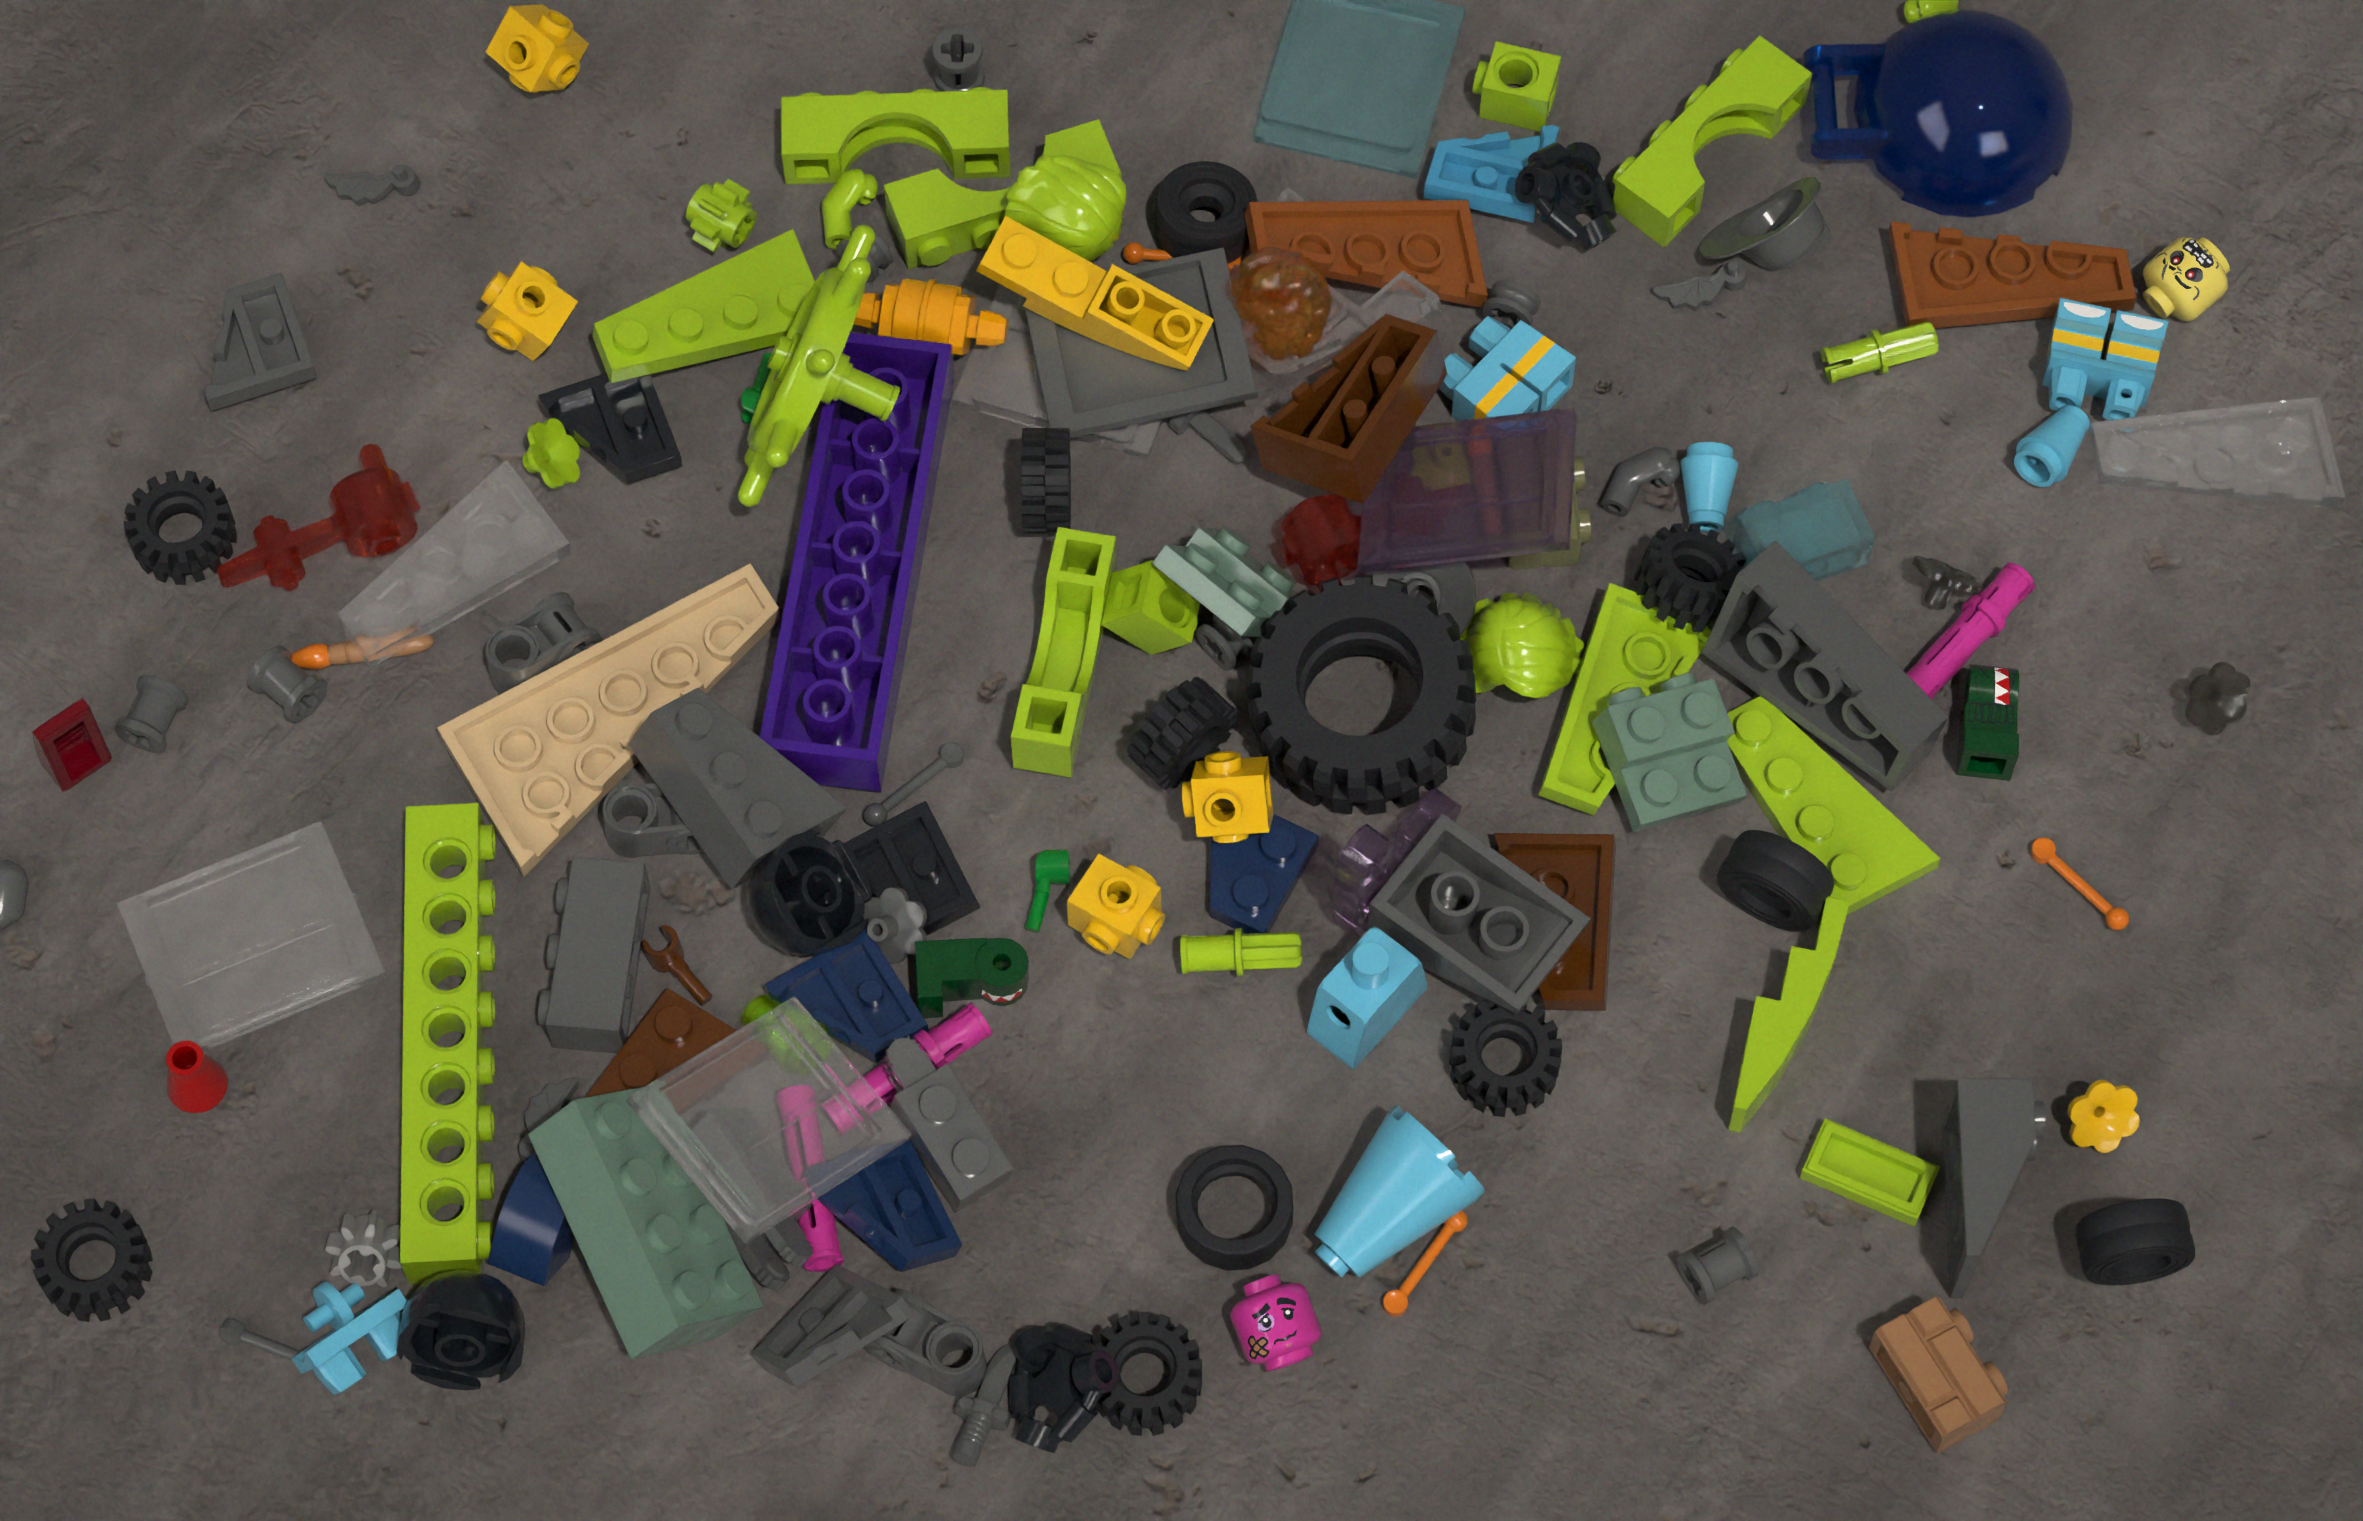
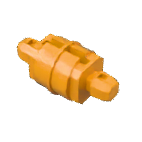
M903 279L901 284H887L882 300L879 299V293L864 292L854 325L872 329L876 323L879 324L878 336L952 344V355H965L969 353L972 338L976 339V345L996 346L1005 343L1009 319L1000 313L981 310L980 315L975 314L977 296L963 294L962 287L938 284L936 279H929L928 282Z

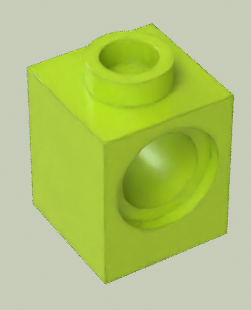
M1496 41L1490 62L1480 60L1474 79L1472 93L1481 95L1479 118L1540 132L1542 126H1547L1558 89L1561 56ZM1508 84H1518V85H1521V86H1523V87L1513 88V87H1509V86H1507V85H1508Z
M1153 560L1112 573L1101 622L1102 626L1150 655L1191 644L1198 624L1197 616L1200 606L1198 600L1152 564Z

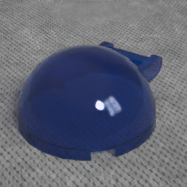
M1953 9L1938 11L1911 21L1881 44L1816 45L1808 48L1803 54L1804 68L1812 73L1816 131L1810 137L1812 156L1823 160L1873 159L1877 171L1904 192L1902 201L1939 215L1971 218L2000 214L2034 199L2035 189L2046 182L2052 174L2057 177L2063 168L2071 147L2073 102L2067 80L2049 48L2031 31L2009 18L1980 10ZM1859 75L1855 86L1853 109L1857 128L1838 129L1834 76Z

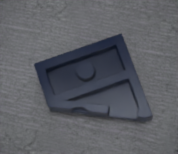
M1274 814L1269 833L1249 834L1247 839L1234 843H1218L1213 841L1211 836L1210 917L1234 929L1242 928L1244 934L1269 933L1319 845V835Z

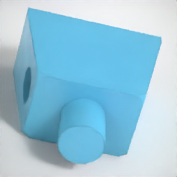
M1375 926L1370 928L1319 985L1307 1027V1034L1354 1070L1427 990L1428 984L1422 963L1382 930ZM1340 1014H1345L1350 1021V1025L1342 1023L1337 1017Z

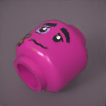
M1278 1274L1267 1276L1243 1286L1246 1298L1232 1307L1230 1318L1244 1357L1248 1362L1259 1365L1264 1364L1266 1371L1271 1372L1314 1356L1311 1346L1320 1340L1322 1330L1305 1286L1294 1282L1282 1285Z

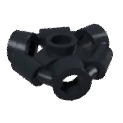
M1583 142L1572 143L1566 148L1559 143H1552L1529 156L1528 166L1524 167L1516 178L1515 194L1521 203L1534 205L1542 214L1540 221L1567 242H1571L1574 239L1577 240L1583 250L1588 252L1617 232L1611 222L1617 216L1611 186L1608 181L1602 180L1598 171L1601 156L1595 147ZM1581 211H1592L1594 220L1582 227V224L1576 220V216Z
M1061 1323L1054 1330H1050L1045 1326L1032 1327L1017 1337L1013 1349L1019 1359L1017 1374L1009 1378L1011 1418L1017 1419L1019 1424L1015 1439L1036 1448L1055 1453L1060 1442L1063 1440L1070 1443L1073 1442L1098 1415L1095 1406L1102 1394L1115 1389L1118 1383V1370L1110 1354L1095 1347L1096 1340L1093 1335ZM1041 1372L1037 1377L1032 1375V1373ZM1038 1406H1049L1057 1413V1422L1053 1426L1033 1419Z

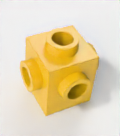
M544 4L509 6L486 53L510 73L509 79L514 85L524 91L538 93L539 91L565 89L577 76L580 70V60L589 43L573 30L574 25L569 18L555 10L548 9Z
M521 261L507 276L498 271L479 298L487 306L476 322L487 329L488 336L496 344L508 350H517L534 361L550 346L578 301L560 289L555 278L539 267H529Z
M1222 751L1207 755L1204 758L1205 761H1196L1191 781L1183 782L1182 801L1185 818L1195 817L1197 837L1212 836L1213 841L1218 843H1234L1247 839L1249 834L1269 833L1274 811L1268 756L1241 758L1238 752Z
M1099 853L1067 900L1068 926L1081 932L1084 940L1096 950L1105 954H1112L1115 951L1128 959L1132 958L1141 943L1148 946L1154 941L1165 920V913L1162 912L1161 887L1157 886L1156 880L1145 870L1137 866L1127 865L1125 868Z

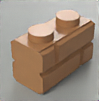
M1934 1297L1913 1308L1909 1313L1902 1314L1880 1326L1874 1332L1869 1346L1874 1357L1936 1453L1950 1448L1964 1440L1967 1436L1981 1431L2000 1419L2007 1404L2004 1396L2008 1394L2007 1384L1999 1369L1991 1361L1982 1363L1970 1345L1974 1341V1336L1964 1315L1956 1308L1948 1311L1940 1297Z

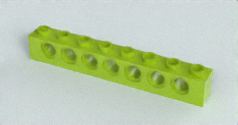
M478 803L406 806L400 1264L408 1284H422L424 1280L448 1271L472 1270L484 1273V1259H489L494 1238L493 1222L484 1221V1200H494L495 1196L494 1167L492 1162L484 1163V1142H494L495 1116L493 1105H484L485 1085L495 1083L494 1050L492 1047L485 1048V1028L495 1027V998L493 991H485V972L495 971L496 951L494 936L485 935V916H493L496 913L494 880L486 879V861L496 859V835L494 824H484ZM460 865L465 867L462 873L456 877L441 878L438 876L448 866ZM459 920L464 922L463 927L455 933L442 934L437 932L448 921ZM449 976L465 978L462 984L455 989L440 990L437 988L438 984ZM459 1032L464 1034L463 1039L452 1047L436 1045L440 1037L447 1033ZM448 1089L464 1091L462 1097L455 1103L442 1105L435 1102L437 1097ZM458 1146L464 1149L461 1156L452 1162L441 1163L435 1160L436 1155L446 1147ZM459 1204L464 1207L461 1214L451 1221H438L434 1219L437 1211L445 1205Z

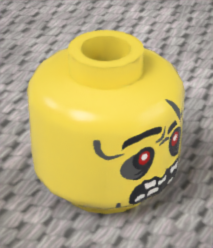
M2178 237L2144 267L2143 277L2148 289L2143 292V297L2148 306L2163 319H2166L2171 314L2181 321H2193L2225 294L2228 289L2226 274L2230 271V266L2221 251L2208 239L2199 237L2195 240L2191 237Z

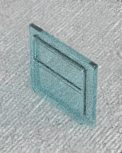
M1294 0L1262 101L1260 117L1254 133V142L1417 179L1465 16V8L1432 0Z

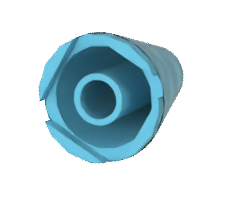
M1395 1105L1385 1116L1314 1235L1322 1245L1315 1253L1340 1278L1349 1270L1360 1278L1476 1202L1485 1193V1189L1470 1171L1464 1175L1457 1169L1459 1165L1454 1160L1456 1156L1407 1111L1403 1113L1401 1108Z

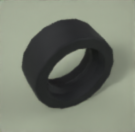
M1245 1145L1219 1146L1199 1155L1183 1172L1176 1191L1177 1229L1187 1249L1203 1263L1226 1271L1249 1270L1271 1260L1287 1241L1293 1224L1292 1185L1282 1166L1265 1152ZM1242 1176L1258 1182L1265 1188L1271 1200V1215L1267 1225L1258 1234L1247 1239L1228 1240L1211 1234L1204 1227L1198 1216V1201L1201 1193L1211 1182L1222 1177Z

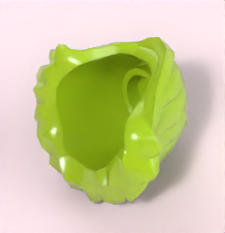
M1046 154L1039 157L1034 166H1027L1019 171L1017 181L1011 186L1006 196L1009 202L1006 204L1005 216L1091 262L1107 252L1121 234L1122 216L1127 197L1126 184L1116 172L1104 166L1067 155L1053 157Z
M1526 592L1520 597L1516 593H1503L1498 602L1488 598L1478 601L1470 624L1460 636L1461 640L1468 642L1472 655L1476 693H1485L1496 686L1505 684L1512 691L1522 696L1533 698L1549 696L1556 690L1568 685L1572 676L1578 673L1582 658L1579 656L1584 650V642L1576 636V629L1570 618L1561 617L1560 610L1554 608L1552 603L1543 604L1535 595Z

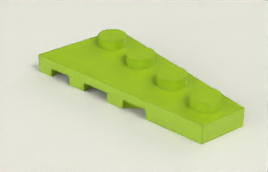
M791 229L594 323L592 337L610 383L775 346L781 335L786 337L815 281L796 234Z
M1612 583L1608 584L1604 591L1541 783L1539 796L1587 814L1595 815L1615 782L1592 722L1609 706L1607 700L1612 695L1634 687H1641L1644 697L1662 692L1661 684L1671 678L1688 673L1703 651L1711 634V630L1707 625L1703 632H1693L1691 623H1686L1683 630L1675 628L1673 626L1676 619L1668 616L1663 622L1655 617L1658 612L1656 606L1649 610L1645 608L1642 604L1644 595H1637L1634 591Z
M1759 696L1727 713L1735 732L1727 740L1741 779L1778 835L1805 848L1828 868L1834 878V888L1830 897L1850 901L1847 915L1938 868L1941 858L1774 705Z

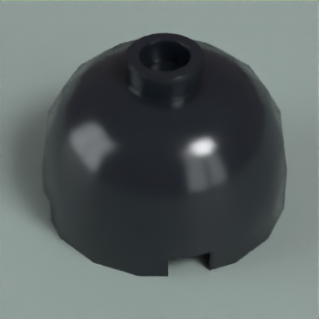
M811 830L785 839L776 849L767 854L755 866L748 886V908L754 925L763 937L782 951L807 957L830 952L852 943L866 927L868 918L862 921L865 913L864 903L871 900V886L863 864L849 846L840 840L831 843L825 838L817 837L821 832Z
M472 1270L442 1272L424 1280L406 1301L401 1315L397 1354L400 1360H402L404 1355L412 1362L411 1373L418 1379L441 1388L465 1391L480 1389L481 1382L477 1378H490L499 1374V1383L509 1379L521 1366L525 1340L524 1314L512 1290L499 1279Z

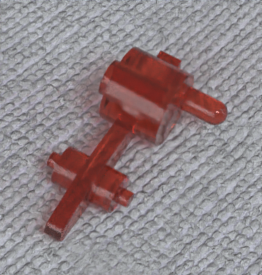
M366 444L361 448L359 454L364 470L345 477L331 490L330 502L334 510L332 516L291 531L289 523L285 519H275L272 515L263 517L261 524L253 531L257 547L220 565L217 568L220 582L223 587H233L268 574L272 586L284 587L286 591L294 590L299 586L298 582L306 575L302 560L342 540H345L347 549L355 556L376 557L391 554L406 545L418 530L413 512L420 509L421 506L415 490L408 481L402 483L399 474L395 470L388 468L384 454L378 445Z
M1402 475L1394 481L1396 486L1389 492V498L1393 505L1361 516L1354 515L1347 499L1339 495L1329 494L1310 497L1299 503L1281 523L1280 531L1283 537L1279 550L1287 566L1297 564L1304 580L1309 584L1317 585L1321 592L1320 582L1337 577L1339 586H1343L1340 579L1357 570L1368 559L1371 548L1367 540L1407 531L1410 538L1426 537L1440 541L1439 538L1446 531L1442 519L1474 507L1478 503V498L1471 485L1428 494L1420 478L1408 479L1407 475Z

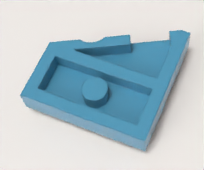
M1553 125L1542 126L1540 136L1510 140L1508 131L1486 134L1479 139L1457 138L1438 141L1425 182L1423 198L1430 200H1468L1470 209L1534 223L1538 209L1534 205L1521 203L1517 199L1515 194L1516 178L1519 172L1528 166V158L1532 153L1552 143H1557L1560 127Z

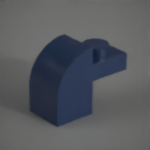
M532 1153L518 1172L504 1201L496 1225L488 1264L545 1286L570 1258L575 1236L538 1155Z

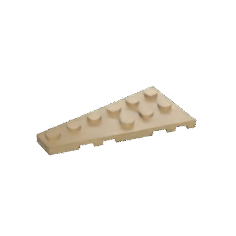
M751 563L437 727L440 739L491 824H494L497 834L523 877L640 761L628 744L650 713L696 688H699L706 694L781 619L779 607Z

